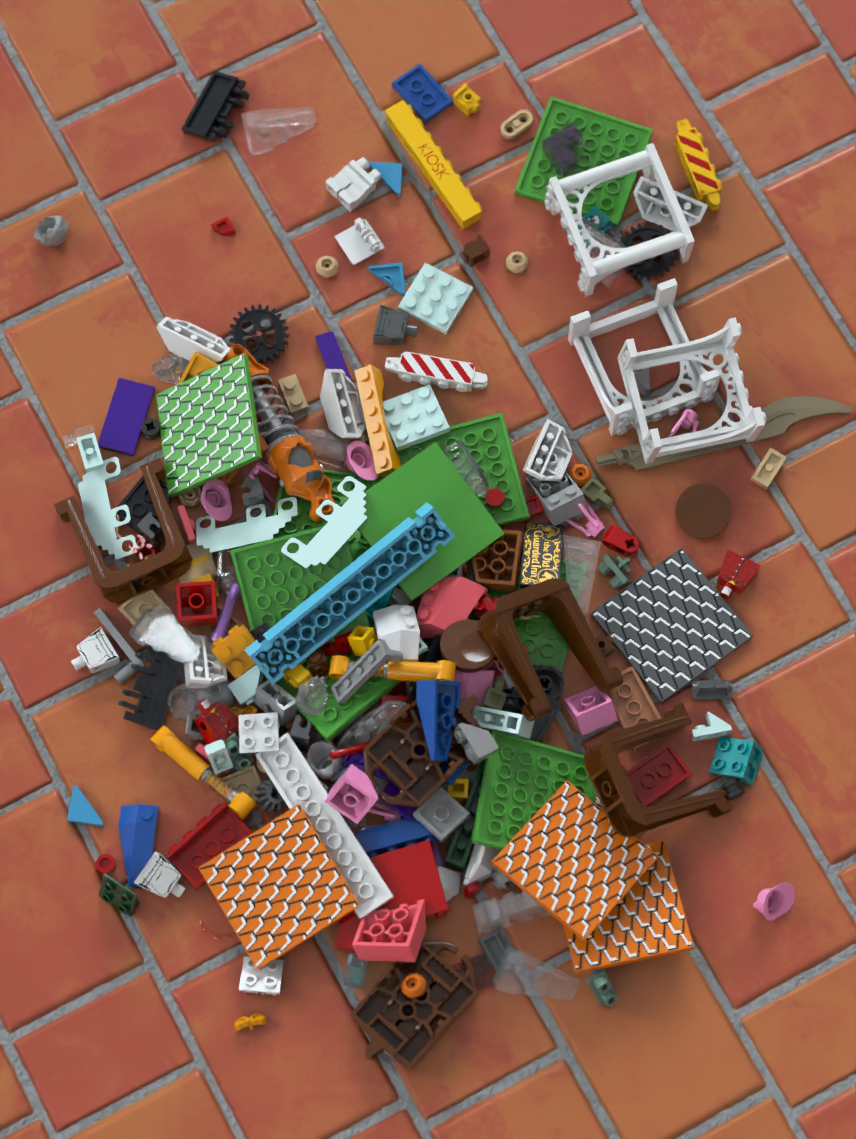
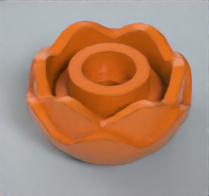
M576 464L569 470V476L578 487H582L592 478V471L585 464Z
M412 973L402 980V992L409 998L420 997L425 992L426 980L421 975Z

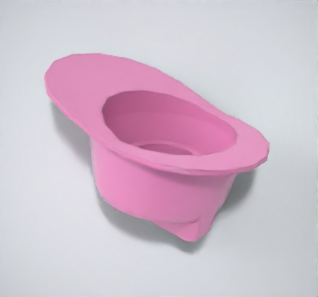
M362 441L351 442L347 447L345 459L348 469L364 480L373 481L377 479L379 475L376 474L371 448Z
M213 479L204 483L200 501L210 517L218 521L229 519L232 515V504L228 487L219 479Z
M784 882L774 888L761 890L757 901L753 903V907L757 908L767 920L773 921L791 909L795 900L794 887L790 883Z

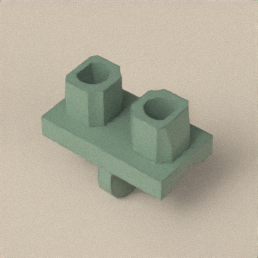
M606 554L602 557L604 561L597 568L604 576L613 570L616 575L609 580V583L614 589H618L624 584L628 586L632 583L622 571L624 569L627 573L631 572L632 569L628 566L631 563L630 558L623 560L619 555L616 557L619 563L617 565L611 556Z
M235 732L224 741L231 762L238 771L244 770L251 765L254 758L250 753L240 754L239 738Z
M599 969L596 974L585 979L601 1007L605 1004L610 1007L618 1001L617 993L603 969Z

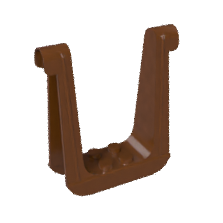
M159 458L140 466L164 532L166 545L160 553L147 555L138 563H129L126 568L118 571L108 569L74 496L54 504L63 522L71 520L95 583L100 587L104 598L110 602H124L181 577L191 567L193 559L159 481L166 477Z
M557 578L548 579L504 595L496 601L494 610L486 612L478 622V630L483 634L527 704L522 708V713L528 721H534L551 713V705L514 625V621L518 620L521 615L528 617L535 613V611L546 614L601 692H606L623 684L620 670L616 666L609 667L570 589V585L564 580Z
M683 703L674 705L673 710L665 713V718L605 733L600 743L590 746L584 753L583 761L588 776L609 823L621 836L629 838L708 810L709 815L713 818L724 815L732 810L723 790L655 806H645L636 798L634 786L630 784L627 778L626 769L622 766L618 753L689 726L692 722Z

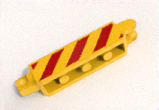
M687 119L678 121L676 123L678 134L675 147L696 199L702 203L706 202L710 211L716 212L719 210L721 203L720 191L722 190V184L715 176L716 170L714 165L710 164L707 148L704 149L702 135L697 132L696 127H691Z

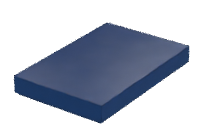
M418 64L392 82V87L413 108V111L424 124L453 105V100L421 64Z

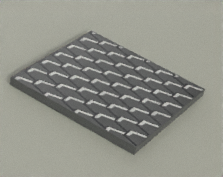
M682 548L590 613L605 634L613 639L616 648L628 663L635 668L637 674L661 704L753 637L751 632Z

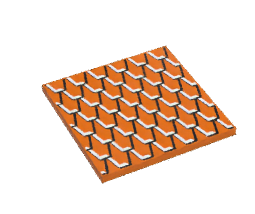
M566 781L492 860L491 864L582 941H585L655 863L659 856L635 836L627 838L618 834L609 823L605 811L569 781Z
M300 804L198 867L257 970L267 966L361 906Z
M664 840L645 844L659 858L585 941H582L563 925L575 974L694 950Z

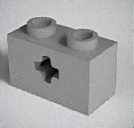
M267 680L256 688L255 704L266 713L278 712L280 725L283 726L296 716L298 701L278 684L274 683L272 685Z

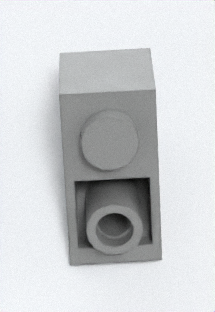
M464 723L458 724L454 730L456 740L463 745L467 758L472 760L474 765L493 755L499 748L488 730Z

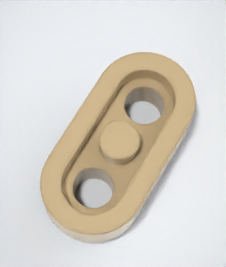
M520 110L504 121L501 125V135L505 139L510 140L528 129L533 122L531 112Z

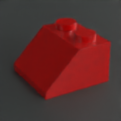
M215 581L177 583L176 595L179 626L217 625L218 610Z

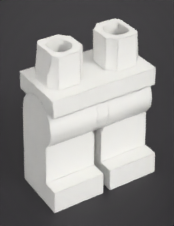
M364 157L356 162L354 160L350 161L336 176L330 177L325 181L326 189L337 200L339 199V202L350 212L376 189V183L381 179V174L376 169H373L369 174L365 171L370 165Z

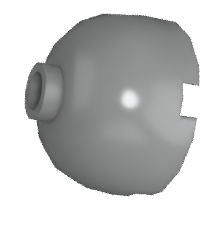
M227 678L226 681L211 687L198 688V701L206 698L211 705L221 701L229 709L232 708L236 697L227 686L231 681Z

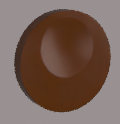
M705 483L696 484L687 488L680 495L675 508L676 519L681 529L688 535L697 539L713 538L722 533L729 524L731 505L728 497L718 487Z
M460 620L454 622L444 630L441 636V656L446 661L454 662L456 664L455 670L466 673L478 672L487 668L495 658L493 650L481 631L478 630V621Z

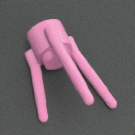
M685 409L681 418L671 430L669 437H673L681 426L685 429L693 427L692 432H696L700 423L696 420L698 414L691 409Z
M261 460L248 474V477L252 480H255V475L259 476L262 472L277 478V475L272 472L270 466ZM261 484L263 494L270 502H273V498Z
M585 499L590 514L582 504L579 503L578 507L589 519V522L585 525L587 530L570 519L565 522L582 531L588 538L591 535L596 538L604 531L605 527Z
M375 802L374 806L384 809L386 812L372 808L368 811L385 816L384 822L386 823L401 819V815L393 808ZM379 825L364 826L363 829L365 830Z

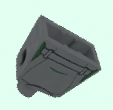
M380 305L373 335V344L403 345L405 336H417L418 326L408 325V314Z

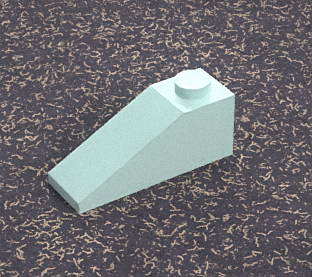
M475 706L472 711V715L481 728L530 739L534 721H528L524 715Z

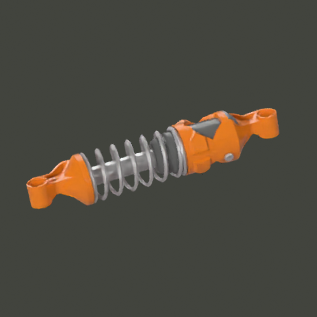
M234 344L224 358V362L243 353L248 355L254 404L257 410L256 416L259 414L262 421L257 422V426L259 429L265 424L267 431L259 433L263 435V439L265 438V442L270 448L266 453L270 469L273 473L279 475V483L285 488L288 495L301 497L312 502L309 516L314 522L322 523L325 519L316 514L317 508L325 500H331L335 503L331 496V480L324 474L323 466L315 459V450L312 444L299 434V427L293 425L294 418L288 415L289 411L283 405L282 397L277 395L278 391L272 385L269 369L259 364L254 356L242 345ZM270 388L274 390V395H273V394L266 395V394L268 393V391L270 390ZM276 398L279 399L280 405H271ZM281 408L285 410V414L277 415ZM287 418H289L291 421V424L283 423ZM325 505L322 507L321 512L324 515H329L333 510V506Z

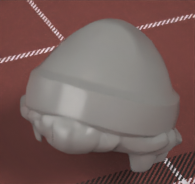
M59 215L46 216L44 221H39L34 238L40 244L47 247L60 246L67 240L68 223Z
M331 741L313 743L305 758L316 776L321 779L335 777L342 767V757L330 759L329 753L337 750Z

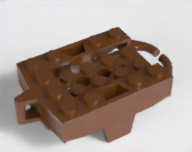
M472 695L460 702L459 708L455 710L454 718L456 723L455 726L451 727L450 735L452 741L447 761L450 762L448 764L450 768L444 775L440 766L446 761H431L417 699L411 704L408 703L391 719L389 725L362 752L364 773L369 777L374 789L378 787L373 777L374 772L381 770L400 790L396 796L388 795L383 790L378 795L379 798L392 805L415 807L418 809L470 761L465 754L463 745L456 740L454 730L460 723L481 728L471 714L476 706L477 696ZM409 716L412 725L406 731L397 727ZM415 748H422L424 754L421 756L414 753ZM411 759L412 762L407 766L406 762Z
M422 940L416 962H396L391 964L376 980L373 989L350 1013L351 1018L371 1040L365 1051L367 1060H372L384 1052L412 1071L478 997L479 992L475 968L470 958L466 954L460 958L466 968L465 973L460 976L438 956L442 950H448L455 955L459 951L457 946L445 941ZM416 973L426 980L424 993H426L427 998L425 1000L411 999L403 994L401 983L407 975ZM394 975L397 976L400 983L393 991L383 988ZM432 982H435V986L430 990L429 986ZM405 1007H411L414 1012L410 1016H405L402 1010ZM436 1018H439L440 1020L437 1023L439 1027L433 1034L429 1026ZM400 1019L402 1022L396 1027L395 1023Z

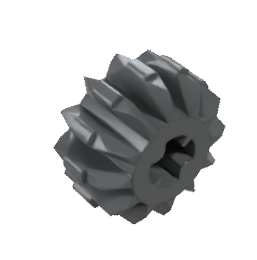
M265 780L257 786V792H255L254 796L258 798L255 803L261 804L260 810L266 809L267 813H271L272 811L278 812L281 808L285 807L286 802L271 780Z

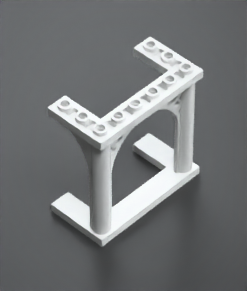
M653 143L646 145L645 151L560 180L557 179V176L549 178L547 193H545L546 200H544L547 211L550 210L552 216L560 213L562 228L568 232L567 240L569 245H573L575 249L574 257L582 266L578 287L581 292H584L586 297L593 295L595 285L606 276L646 259L677 249L681 264L689 261L695 240ZM641 169L645 178L652 181L656 179L677 231L628 248L608 247L591 237L583 224L581 211L584 199L593 188L606 181ZM581 189H584V193L580 194L578 192ZM574 195L579 199V202L576 204L570 203L566 197ZM571 208H575L577 213L572 214L573 210ZM585 240H588L591 244L587 247V249L586 242L584 243ZM594 247L600 249V255L597 258L590 257V251ZM606 251L611 254V255H606V258H603V257H604V253H605Z
M675 278L657 284L655 300L590 324L591 316L589 311L570 317L568 341L571 346L575 345L610 422L609 431L612 436L615 434L622 435L631 428L636 429L632 415L633 407L628 397L618 392L609 381L590 338L658 313L672 345L690 342L673 307L678 286ZM679 361L680 375L675 386L660 398L641 401L642 406L646 407V409L643 408L646 422H656L665 415H675L681 409H691L697 403L711 401L716 395L720 379L718 369L707 372L700 362ZM688 374V379H684L683 376ZM687 384L692 388V392H683L679 386ZM678 393L680 396L673 398L672 395ZM617 400H623V403L620 405Z
M736 317L728 319L720 331L691 342L637 352L634 338L625 341L617 359L628 400L633 407L632 415L645 464L652 463L657 457L743 439H746V442H752L765 426L767 421L766 415L762 412L761 407L753 408L749 406V393L743 384L744 374L742 370H739V356L734 352L733 347L742 334L741 325L737 323ZM708 353H711L708 360L703 358V355L708 356ZM717 354L723 356V362L720 365L713 363V358ZM679 361H696L707 365L713 370L718 369L726 389L727 402L722 417L714 425L705 430L660 439L658 428L648 430L633 371ZM724 366H726L725 372H727V374H724L722 372V368ZM731 402H735L736 408H732ZM728 413H736L740 421H731L728 418ZM722 422H726L727 425L722 427Z

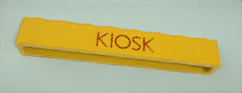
M402 100L386 109V121L461 228L465 229L481 220L483 209L478 201L475 202L470 189L464 187L461 176L458 173L455 174L451 162L445 160L441 148L434 144L432 135L429 132L426 133L422 121L414 116L413 108Z

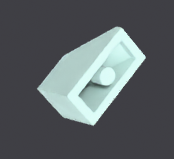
M255 665L227 685L240 705H250L255 702L256 688L262 684L264 674Z

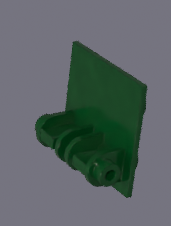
M107 874L103 875L99 896L103 901L115 906L121 913L131 917L134 908L136 909L140 904L137 895Z

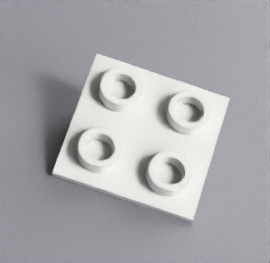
M357 218L354 226L334 236L353 266L385 248L366 219Z
M278 712L239 715L240 754L279 751L278 728H280V722L278 720Z
M244 956L239 990L244 991V993L256 992L258 994V992H262V995H264V992L274 996L280 994L284 960L276 959L262 969L257 970L251 958Z

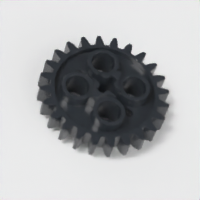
M645 222L644 227L638 223V229L631 226V233L625 231L626 237H621L622 243H618V248H628L634 246L633 243L635 241L643 243L668 234V229L662 231V225L655 228L654 222L651 227H648L647 222ZM677 249L655 256L662 259L660 262H654L653 258L655 257L622 269L627 268V274L633 272V278L640 275V281L643 280L644 276L647 277L648 281H650L651 276L657 280V274L664 277V270L670 272L669 266H674L673 260H677V255L674 253H677Z
M259 304L258 309L251 305L250 311L245 307L244 314L238 312L239 319L233 318L236 324H230V328L234 329V331H229V335L234 336L229 339L230 343L242 345L254 356L258 363H260V360H263L264 364H267L268 358L274 362V355L280 357L279 350L285 352L282 345H288V342L284 340V338H289V334L284 333L289 330L288 326H283L286 320H280L282 317L281 313L275 315V308L270 312L269 305L265 309H262L261 304ZM269 320L271 325L265 328L261 326V322ZM251 324L253 329L246 332L243 330V326ZM271 330H275V333H266ZM257 331H260L262 338L256 336ZM244 336H252L247 339H243ZM269 337L275 339V343L271 346L265 343V340ZM249 342L257 343L255 349L250 350L247 348Z

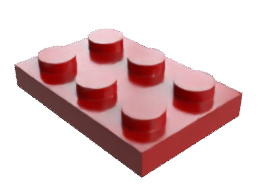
M670 743L627 771V778L630 784L634 786L636 798L645 806H649L692 776L691 771Z

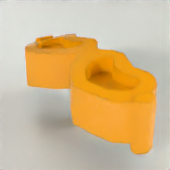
M250 705L244 709L230 708L238 718L239 715L258 714L257 709Z
M256 1013L249 1018H239L234 1025L237 1032L248 1026L250 1030H253V1025L267 1024L265 1016Z

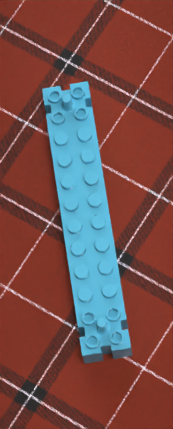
M425 503L415 511L417 517L413 520L409 517L264 633L265 639L261 643L256 640L245 649L246 653L272 685L285 675L282 672L284 669L289 667L292 670L437 552L436 546L439 544L445 546L456 537L450 528L441 521V516L433 506Z

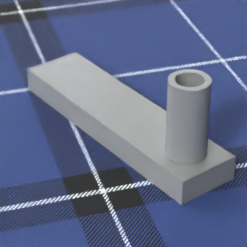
M98 608L94 614L131 660L129 664L114 675L116 680L122 684L137 672V670L131 668L132 664L136 663L143 667H148L142 660L135 657V650L101 608Z
M379 639L331 687L337 702L344 704L386 661L400 663L403 660V653L389 649L386 641Z

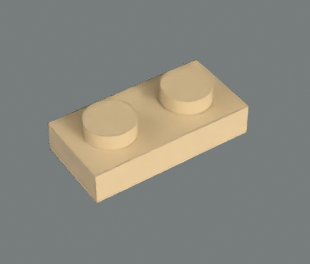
M296 374L278 380L291 415L309 409Z
M770 448L751 477V481L768 489L787 457Z

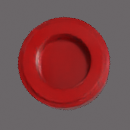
M498 488L488 490L485 495L486 503L491 508H499L504 504V493Z
M109 854L100 855L95 863L98 872L103 875L111 874L116 868V862Z
M479 881L472 882L463 889V894L467 899L476 896L483 889V886Z

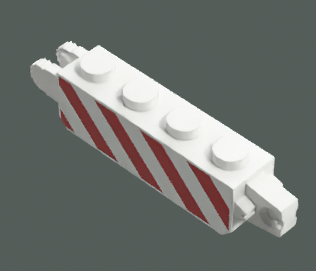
M407 351L401 354V358H386L385 370L398 374V378L405 382L416 381L422 385H438V387L443 389L454 388L460 392L471 391L472 388L484 389L488 385L487 375L475 372V367L472 363Z

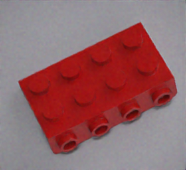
M226 802L222 805H216L209 817H203L193 831L189 830L183 835V840L180 843L173 844L167 850V859L196 890L206 883L198 867L253 833L228 807Z

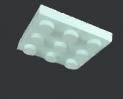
M424 263L400 302L398 310L447 335L473 292V287Z
M430 384L383 402L388 431L397 451L450 432V427Z

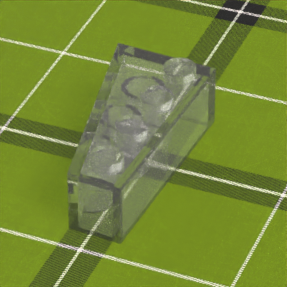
M563 535L562 547L565 582L570 585V589L587 621L601 542Z
M523 890L520 894L517 892L508 893L500 901L498 898H493L471 906L478 933L483 932V934L493 932L496 927H511L514 925L513 922L520 920L521 923L531 921L534 916L546 917L551 915Z

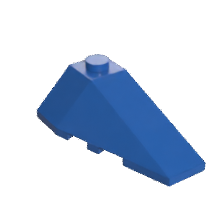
M418 680L416 689L417 704L431 761H447L452 741L450 735L451 727L455 726L456 723L454 714L456 708L460 706L461 682Z
M144 804L121 806L118 827L130 887L142 888L134 884V881L154 854L160 819V809L158 806Z

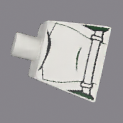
M101 627L77 645L76 648L80 656L71 661L76 671L87 666L91 674L121 663Z
M158 852L152 855L134 881V884L164 898L170 892L176 897H180L185 890L182 885L177 883L181 874Z

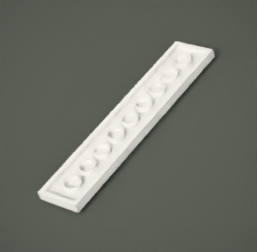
M286 733L279 738V751L258 752L255 754L289 809L294 808L298 804L302 806L361 905L355 910L358 917L362 919L394 898V895L341 813L325 802L328 796L327 791L294 740L290 737V734Z

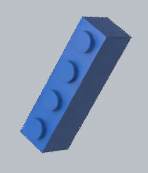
M414 817L410 821L404 818L356 832L358 841L369 858L426 840H430L433 843L438 840Z

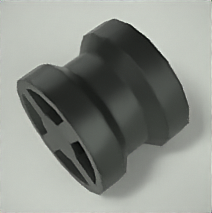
M147 418L142 422L141 431L144 438L150 441L158 439L161 434L159 422L154 418Z
M738 778L729 780L721 785L722 790L727 794L726 798L728 801L736 799L745 793L744 788L740 786Z

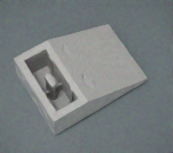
M566 470L561 481H541L531 475L525 478L534 495L538 496L544 513L553 526L583 513L578 507L579 503L588 510L583 492Z

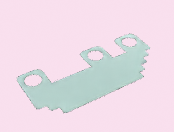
M112 457L103 461L105 468L83 475V481L78 483L85 521L97 546L101 545L103 551L108 550L109 555L114 554L117 560L133 554L132 550L133 548L137 549L133 535L120 539L116 537L115 527L129 523L131 517L127 505L114 509L110 508L105 479L119 475L121 472L119 459ZM109 462H115L117 465L116 471L111 474L107 473L106 465ZM119 510H125L127 514L126 519L121 522L117 521L116 513ZM125 540H131L133 543L132 549L128 552L122 549V543Z
M347 476L337 487L339 492L349 497L346 503L340 507L331 500H325L317 508L316 514L328 521L327 524L307 545L296 538H290L281 548L282 553L305 568H308L310 564L316 566L319 562L326 564L367 519V516L364 515L367 510L363 507L366 504V501L363 500L366 496V493L363 492L366 486L353 477ZM347 481H352L355 484V488L350 492L343 489V485ZM332 505L334 510L330 515H324L321 512L323 506ZM290 543H297L299 545V550L296 553H289L287 551V546Z
M289 497L279 500L278 515L266 517L264 504L249 506L246 509L247 522L216 529L215 519L209 515L200 517L196 520L197 546L203 545L204 549L209 548L212 553L273 539V534L279 533V528L285 527V523L291 521L292 516L298 515L297 499ZM285 501L293 502V507L289 510H283L281 506ZM260 508L262 513L258 517H252L250 515L252 509ZM204 519H210L211 525L208 528H201L200 522Z

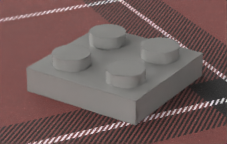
M440 788L413 813V817L441 842L470 816V813L443 788Z

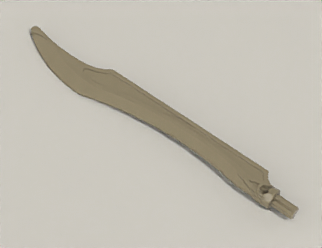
M797 396L782 398L761 409L765 413L767 421L761 432L752 442H746V439L661 456L655 458L652 463L645 464L641 445L638 443L613 449V453L595 457L596 465L600 468L612 464L617 466L627 464L636 471H641L782 436L785 430L796 422L822 415L850 414L852 407L820 397Z

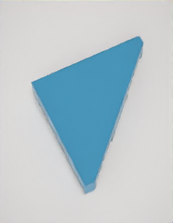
M368 162L369 168L372 170L376 169L381 174V180L397 196H400L402 163Z
M403 263L369 266V272L403 297L405 296Z
M74 785L67 821L104 827L103 821L77 785Z

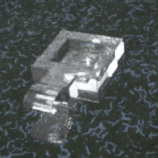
M93 424L74 428L75 434L62 436L64 447L67 448L77 443L76 438L95 433Z

